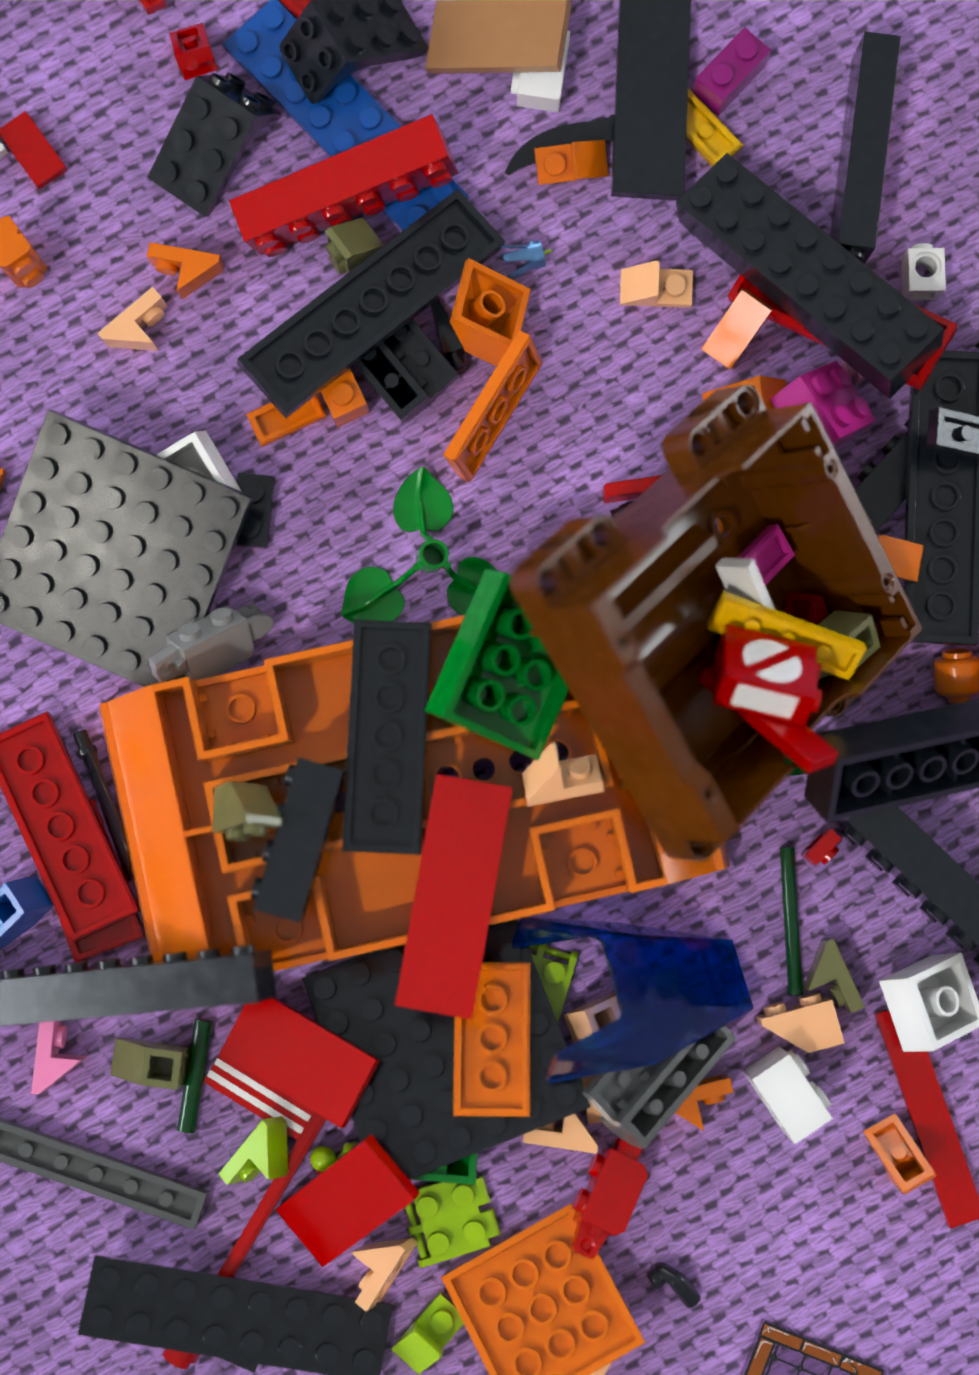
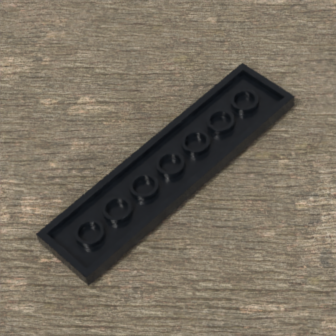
M457 189L238 357L237 365L278 411L287 418L458 284L465 261L468 258L483 264L502 249L501 247L504 246L505 240Z
M945 350L921 391L910 386L904 540L924 546L918 583L903 581V590L923 628L910 643L976 646L979 644V459L927 447L929 410L940 407L979 417V352Z
M95 1254L77 1335L324 1375H380L393 1305L378 1302L366 1312L355 1303L357 1299L355 1297Z

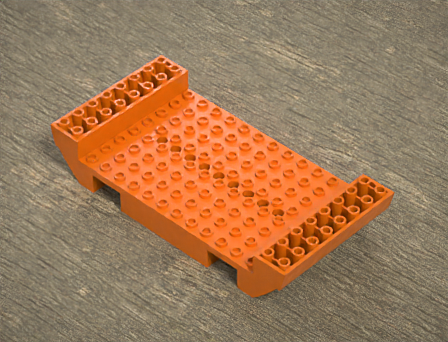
M465 615L431 622L428 701ZM353 640L265 659L263 666L200 680H194L188 676L152 684L99 705L149 954H153L154 961L164 960L163 954L187 951V958L198 957V950L221 948V954L232 953L231 947L255 944L256 951L271 949L273 970L278 971L327 959L332 961L406 944L436 774L444 767L454 768L458 773V778L513 787L489 925L554 911L558 907L624 892L633 893L665 886L730 867L725 844H722L705 861L673 859L664 853L629 791L619 787L618 784L623 782L572 693L568 690L543 751L550 743L559 742L568 751L566 760L596 754L604 792L528 806L522 778L523 772L513 770L509 763L511 755L516 751L427 713L421 855L342 851L344 811L334 813L304 920L302 922H295L254 910L256 900L251 899L257 876L263 878L267 863L262 861L266 842L268 839H275L277 828L267 830L266 836H250V840L244 842L226 840V834L212 833L214 787L229 781L266 785L277 807L279 801H286L289 787L284 786L285 776L289 765H296L298 758L344 771L347 770ZM480 759H488L495 766V773L488 780H480L473 773L474 764ZM346 776L341 789V792L345 793L346 789Z

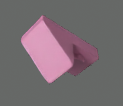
M62 1020L39 1022L31 1094H40L46 1091L87 1058V1056L58 1054L59 1048H64L67 1038V1027L61 1026Z

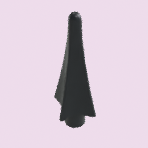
M437 299L430 307L437 329L441 352L457 371L466 366L463 357L466 353L450 323L447 313L440 300Z

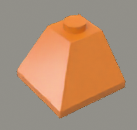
M470 258L464 264L450 323L465 352L497 366L517 332L522 328L531 289Z

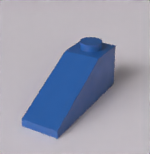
M36 875L5 882L0 887V950L33 927L54 906Z

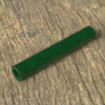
M195 1019L177 1125V1131L195 1133L213 1021H203V1019Z

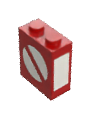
M726 624L715 651L712 704L804 726L810 713L817 712L822 698V690L817 689L822 665L817 663V646Z

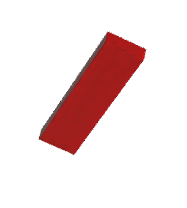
M714 667L703 670L699 679L701 684L712 693ZM732 709L808 774L835 763L839 752L807 725L800 726Z

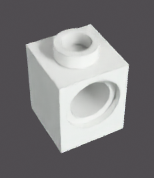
M928 243L916 244L908 248L901 258L902 295L908 300H938L946 291L945 249L933 248V245ZM915 266H925L930 272V277L920 276L916 272Z

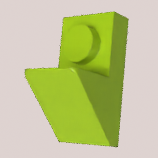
M282 1116L261 1120L218 1175L227 1185L242 1181L244 1183L250 1182L260 1171L269 1180L288 1174L287 1124Z
M440 1291L391 1348L418 1374L441 1358L445 1345L464 1325L454 1303Z

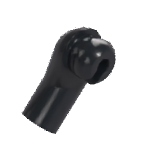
M665 1262L654 1264L655 1268L647 1272V1278L656 1289H661L665 1283H668L687 1308H692L699 1303L701 1295L686 1275Z

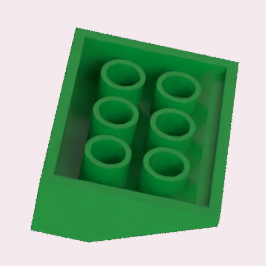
M485 569L424 711L539 761L569 688L540 638L530 635L529 631L534 628L511 589L512 575L506 572Z

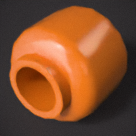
M966 648L943 650L942 656L936 658L933 662L935 692L946 696L949 703L970 701V696L979 693V657L973 655L971 649Z

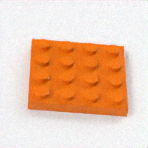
M572 1203L441 1277L489 1375H590L646 1343L600 1254L597 1253L594 1259H588L570 1250L577 1222L572 1220L576 1210L572 1209Z

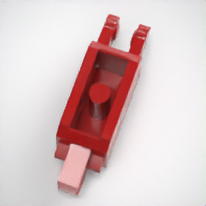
M618 1137L614 1141L612 1148L602 1150L601 1154L597 1153L594 1155L587 1171L591 1175L586 1189L581 1188L573 1202L572 1209L576 1210L572 1220L577 1222L570 1250L585 1258L594 1259L608 1236H616L625 1232L648 1177L645 1165L638 1162L642 1151L641 1148L634 1147Z

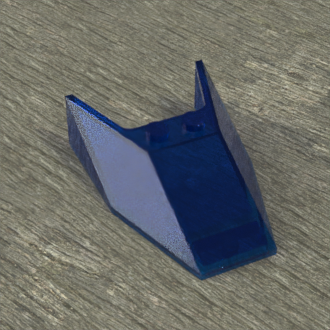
M522 917L512 940L513 949L586 937L598 940L604 949L621 1011L619 1019L556 1053L545 1075L547 1083L657 1064L751 1012L754 1008L733 940L617 922Z

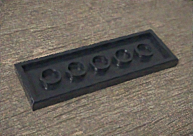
M619 0L611 181L612 197L677 201L684 194L691 0Z
M354 620L342 851L421 855L427 712L424 710L428 703L431 623Z

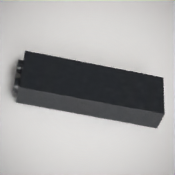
M864 31L851 60L830 237L864 264L876 247L901 36Z

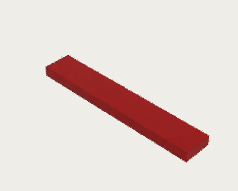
M889 1009L876 1012L874 1016L922 1154L936 1173V1177L931 1180L946 1223L951 1229L978 1220L979 1196L928 1051L903 1052Z

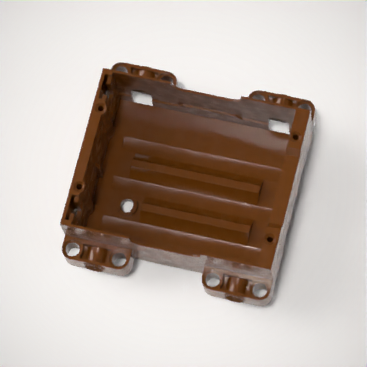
M741 385L713 392L668 432L662 443V451L670 469L614 520L607 515L571 519L516 567L511 576L513 594L534 628L529 631L530 635L540 638L623 782L618 784L619 787L629 791L664 853L673 859L705 861L710 858L722 844L728 842L795 769L793 765L784 764L788 757L735 711L731 708L712 704L713 693L699 681L703 670L714 667L715 651L722 634L708 629V621L723 591L727 592L716 568V565L722 558H737L768 525L778 524L795 555L765 586L775 610L784 613L789 591L822 596L829 615L835 610L872 615L880 648L859 667H856L850 680L833 674L819 678L817 689L822 690L821 703L817 712H811L805 723L811 730L825 716H839L858 696H862L923 629L812 403L767 410L758 391L751 385ZM717 517L723 525L722 534L718 531V525L714 524Z

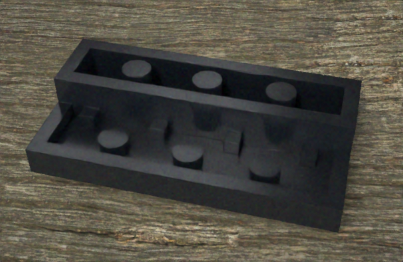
M414 319L355 364L401 421H407L417 416L431 405L439 394L460 377Z

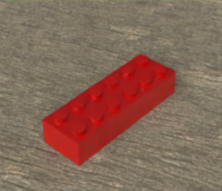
M433 114L231 199L229 203L244 242L260 255L266 254L267 257H274L284 253L287 250L286 246L297 241L308 243L317 239L320 236L319 232L331 226L352 221V218L364 213L366 216L380 213L386 208L385 204L397 199L399 202L411 200L418 196L419 190L428 186H432V188L444 186L450 183L452 176L459 174L445 135Z

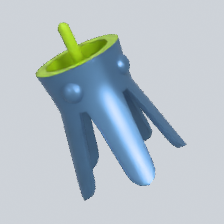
M539 240L530 241L526 245H504L501 248L523 249L501 254L499 258H503L506 262L527 260L521 268L509 274L508 278L514 279L529 270H538L546 267L544 254L551 253L552 249L543 251Z

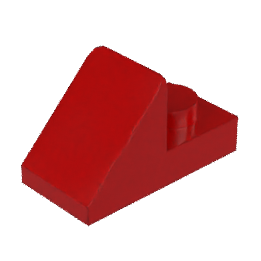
M203 22L169 33L174 55L184 80L218 70Z

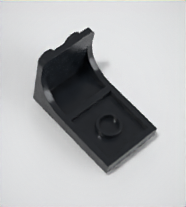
M311 0L280 43L281 54L312 104L320 103L339 81L359 69L418 58L424 55L429 48L403 5L402 0Z
M228 72L226 75L212 73V75L196 76L147 176L148 179L204 217L209 216L214 210L244 149L254 134L265 123L278 120L281 112L273 107L275 102L259 92L253 94L244 88L246 84L244 80Z

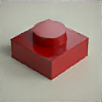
M832 828L825 829L801 855L811 865H817L819 862L825 865L838 853L839 849L836 845L842 838Z

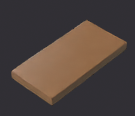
M570 0L436 1L425 69L429 73L561 72L572 2Z

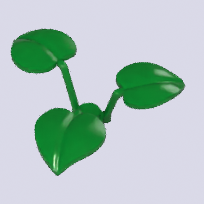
M425 467L418 468L405 479L393 503V516L399 528L405 532L420 530V535L425 540L416 553V564L393 583L390 575L381 568L366 567L357 571L350 578L346 586L341 610L342 617L351 623H354V620L393 621L396 619L405 606V599L396 588L420 569L426 573H435L443 568L447 575L454 579L447 587L448 602L456 613L461 616L466 615L485 569L497 571L489 562L477 557L463 559L457 568V573L452 570L451 563L447 561L449 557L447 546L442 541L433 539L427 533V530L439 531L448 524L453 514L452 499L445 487Z

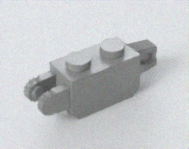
M255 604L243 606L237 610H234L229 605L215 609L204 618L185 624L177 631L167 635L168 646L148 658L151 672L160 682L183 674L194 680L216 676L249 659L254 651L253 641L271 632L274 620L267 613L264 614L260 611L261 609Z

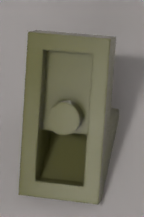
M826 937L822 939L803 989L810 991L832 981L834 985L829 987V991L838 1008L844 1006L845 1010L850 1013L865 1008L834 938Z

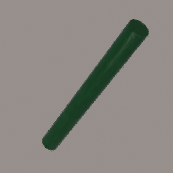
M794 847L780 848L788 995L799 996L803 995L795 849Z

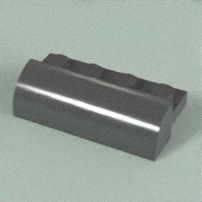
M675 984L582 1094L602 1115L599 1120L609 1130L628 1144L645 1149L730 1047L736 1036L714 1011H705L683 984Z

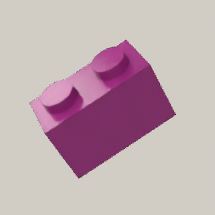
M744 27L696 77L692 92L714 114L719 116L766 67L771 50Z

